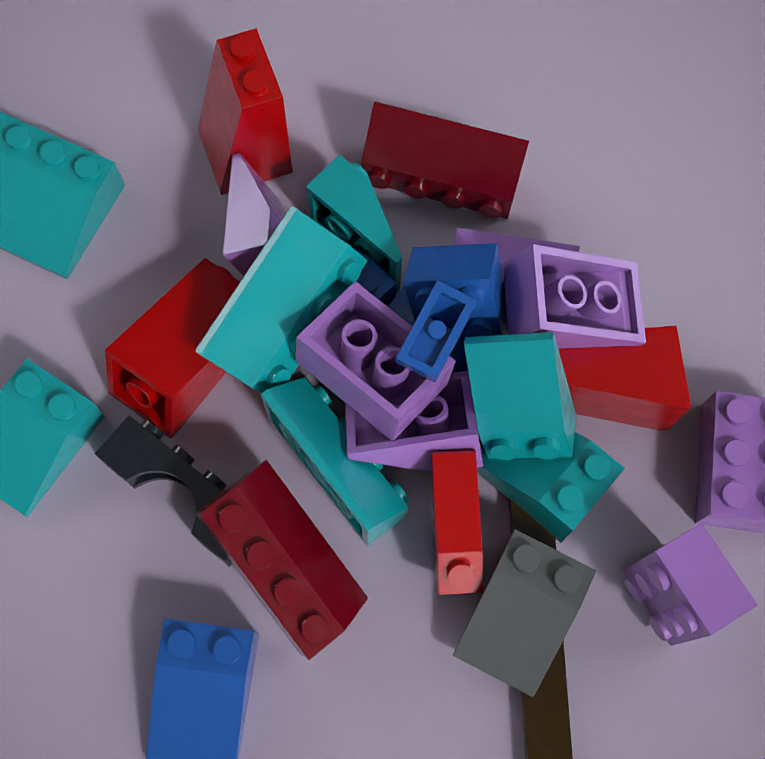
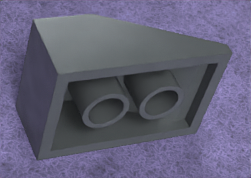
M515 529L509 536L452 656L533 698L571 627L597 570Z

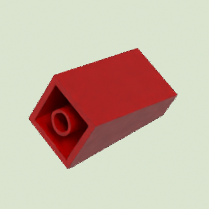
M257 28L217 39L198 124V132L221 195L229 193L233 154L240 153L264 182L293 173L283 95Z
M207 258L200 261L105 349L108 393L141 418L151 422L163 434L172 439L226 373L225 370L207 360L195 350L240 284V281L234 278L226 268L215 265Z
M677 325L645 328L646 343L640 346L559 348L576 414L659 431L669 430L691 408Z

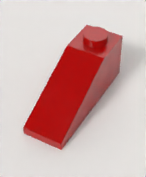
M475 449L431 451L434 574L438 594L483 593V551Z

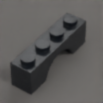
M129 415L94 453L107 467L134 489L157 480L173 481L185 486L194 497L196 511L223 492L227 487L210 470H207L202 475L191 466L195 459L182 447L176 444L170 449L160 441L164 434L146 419L139 424ZM195 516L191 531L193 537L230 567L232 562L199 518Z

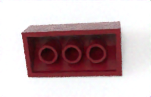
M374 101L361 167L366 171L374 188H390L405 192L406 195L415 199L428 198L440 201L450 208L459 209L463 207L478 211L488 218L501 217L508 219L529 140Z
M267 459L195 512L196 516L296 650L307 660H311L340 636L367 601V595Z

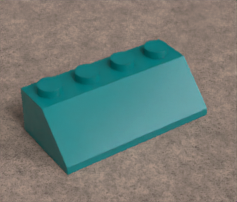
M291 206L195 351L261 393L269 388L288 383L299 365L295 361L296 337L358 280L361 270L368 260L349 244L297 208Z
M304 377L269 388L261 393L268 419L367 547L407 516L409 508L405 503L409 501V498L395 480L389 483L381 474L382 464L349 460L347 455L346 417L342 416L338 419L329 408L333 403L319 384L313 388Z

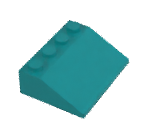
M0 112V249L62 278L68 279L125 187V183L115 162Z

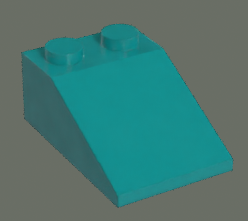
M339 154L306 185L309 217L351 247L369 257L397 283V293L400 290L402 269L400 250L366 171L355 162L349 163Z
M554 332L465 337L464 348L478 434L488 459L508 461L514 458H540L544 460L572 458L577 416Z
M27 358L0 390V499L26 517L31 514L105 418L104 414L91 400Z
M575 432L573 457L555 458L552 460L540 458H514L508 461L488 459L482 441H480L483 467L477 468V472L507 498L512 499L562 543L625 468L592 440Z

